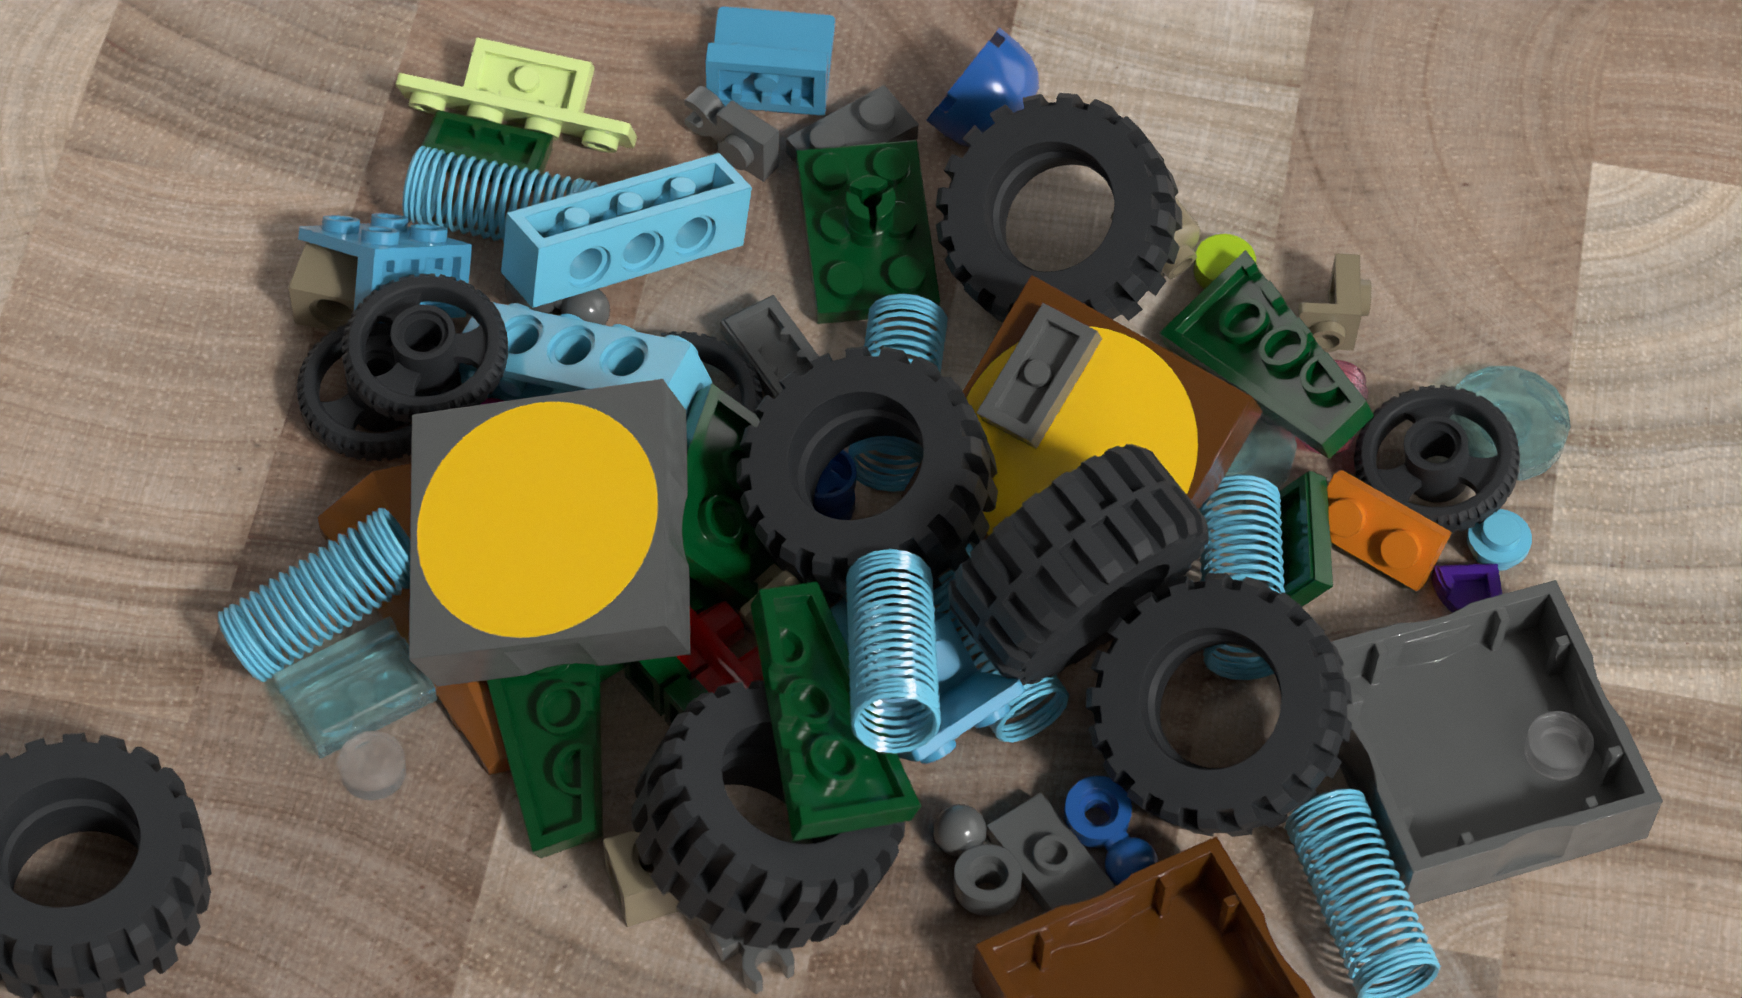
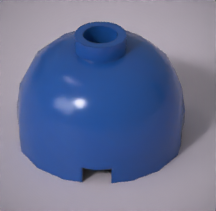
M999 28L926 121L958 144L969 146L962 138L974 126L983 133L994 125L995 122L990 115L991 112L1005 104L1013 113L1024 109L1023 97L1037 94L1039 75L1032 57L1016 40Z

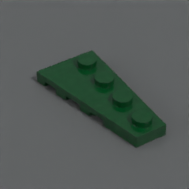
M1246 250L1159 332L1168 349L1181 358L1252 396L1265 416L1328 459L1374 417L1366 399L1329 353L1322 349L1301 318L1293 313L1281 293L1270 280L1268 281L1256 262Z
M818 582L760 589L750 606L792 840L797 841L911 821L920 809L921 804L898 754L876 751L863 745L853 734L850 713L849 650ZM864 709L867 713L877 718H880L879 714H875L867 709ZM864 717L868 722L877 727L885 728L884 724L876 723ZM864 726L868 731L878 736L890 738L886 733L876 732Z
M581 663L561 664L534 671L528 675L487 680L532 852L542 859L603 837L600 666Z

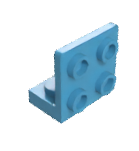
M720 7L718 9L714 43L708 42L706 88L712 91L722 101L724 106L733 100L749 110L825 116L835 32V17L823 14Z
M390 213L371 214V223H360V219L349 216L326 215L322 217V225L299 226V240L358 257L354 310L359 303H363V299L371 294L372 291L380 290L379 287L381 285H385L392 280L397 282L400 277H408L413 274L414 277H419V274L433 273L436 277L442 274L448 277H455L456 281L461 279L469 284L472 244L448 238V229L446 227L429 224H414L409 227L408 217ZM433 301L420 302V305H432L444 310L451 318L466 317L465 311L450 304Z
M941 612L934 614L941 724L937 735L926 745L913 751L897 753L899 758L914 762L920 761L922 764L934 762L950 753L957 745L955 738L973 726L976 728L986 727L1005 717L1011 710L1009 703L1025 693V689L1018 678H1005L1002 675L978 671L949 615ZM896 638L893 641H901L906 639ZM889 647V648H883V649H885V650H898V649H906V648H905V647ZM895 655V656H889V657H883V658L895 659V658H905L906 656H897V655ZM895 664V665H889V666H884V667L893 668V667H902V666H907V665H897V664ZM895 673V674H889V675H886V676H900V675H907V674H898V673ZM883 698L878 701L897 703L910 701L912 698ZM918 702L911 706L897 708L875 705V707L879 710L896 712L913 709L922 703ZM927 707L911 715L897 717L880 715V718L891 721L911 719L922 714ZM930 714L911 724L897 726L884 724L886 729L892 730L911 728L921 724ZM924 728L907 734L888 735L890 738L907 737L922 731Z

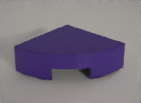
M1498 564L1434 566L1431 580L1434 590L1444 606L1452 613L1466 607L1470 603L1502 595Z

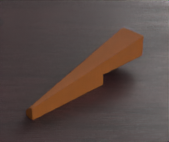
M411 463L372 471L320 514L317 518L320 532L324 539L335 541L339 545L338 534H343L349 539L348 528H354L359 533L358 521L367 524V515H372L373 511L377 512L378 508H384L390 512L409 539H411ZM383 569L389 584L396 589L393 579ZM373 575L379 590L386 595L384 587ZM364 583L370 597L377 602L374 593ZM402 588L401 595L392 594V599L389 602L382 600V607L376 608L378 617L409 660L410 589ZM410 661L426 686L433 689L445 706L449 718L458 732H463L479 755L487 774L492 775L509 771L510 765L487 680L437 687Z

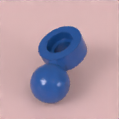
M1091 776L1077 782L1069 791L1064 808V822L1083 845L1093 848H1106L1108 852L1105 858V870L1109 879L1117 886L1131 874L1157 863L1158 856L1148 842L1140 838L1130 837L1126 832L1132 814L1131 799L1127 797L1128 793L1120 785L1113 782L1111 778ZM1091 808H1100L1108 814L1109 820L1103 824H1093L1087 820L1085 812Z

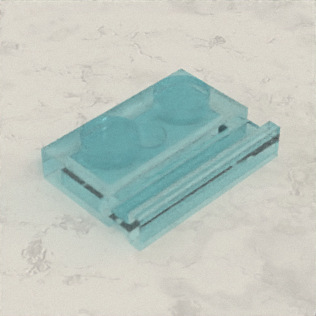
M391 616L273 674L278 692L285 698L289 710L319 759L437 700L436 688L432 681L409 660V645L405 638L402 639L396 630Z

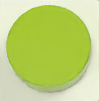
M1216 234L1206 238L1196 250L1197 258L1194 261L1193 267L1196 281L1205 289L1245 250L1256 262L1253 248L1244 239L1231 234Z

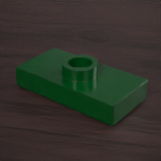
M436 110L421 146L431 147L432 149L437 148L438 151L444 150L446 156L451 152H454L457 158L461 154H465L467 161L475 156L478 162L481 159H486L488 165L492 161H496L499 167L503 163H507L509 170L514 165H517L520 171L528 167L530 175L534 170L538 169L542 176L553 150V135ZM452 159L447 169L449 173H451ZM462 162L457 173L458 175L462 173ZM471 165V168H470V171H469V174H468V177H471V178H472V165ZM483 167L478 178L480 180L483 177ZM493 170L489 182H493ZM503 171V174H502V177H501V180H500V183H499V184H502V185H503V180H504V171ZM514 175L510 184L511 187L514 185ZM525 176L520 189H524ZM534 180V183H533V186H532V189H531V191H533V192H534V189H535V180Z
M1310 470L1279 491L1281 495L1280 519L1282 521L1280 528L1283 541L1281 548L1284 561L1282 568L1285 581L1283 587L1285 594L1296 601L1301 607L1333 587L1332 541L1329 526L1327 477Z

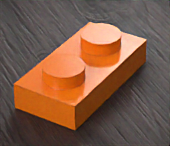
M1340 470L1334 473L1327 487L1332 543L1415 591L1423 588L1452 532L1347 472Z

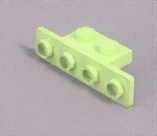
M476 37L464 87L398 73L396 86L403 96L409 99L408 105L425 113L435 114L436 110L444 111L445 108L467 112L466 116L499 124H502V120L523 124L526 130L553 135V140H558L560 133L582 137L581 143L584 146L608 153H615L618 146L634 148L637 138L631 124L583 113L595 69L593 64L588 61Z

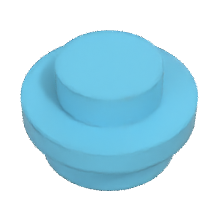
M1499 509L1497 512H1493L1481 524L1477 522L1475 527L1468 529L1467 543L1474 559L1479 564H1498L1499 571L1512 568L1526 558L1531 547L1532 534L1523 518L1509 510Z

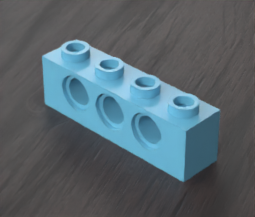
M720 153L508 212L506 216L501 273L528 304L534 308L743 246L752 187Z
M494 303L506 327L508 359L503 377L500 378V383L492 394H488V398L511 401L663 379L686 409L687 421L697 391L712 384V380L698 355L697 349L692 343L679 336L667 335L660 337L637 332L622 324H615L611 327L587 322L572 314L564 313L558 316L533 311L519 303H510L509 305ZM471 317L462 333L470 332L479 326L473 317ZM460 363L458 371L462 384L474 375L477 368L469 364Z

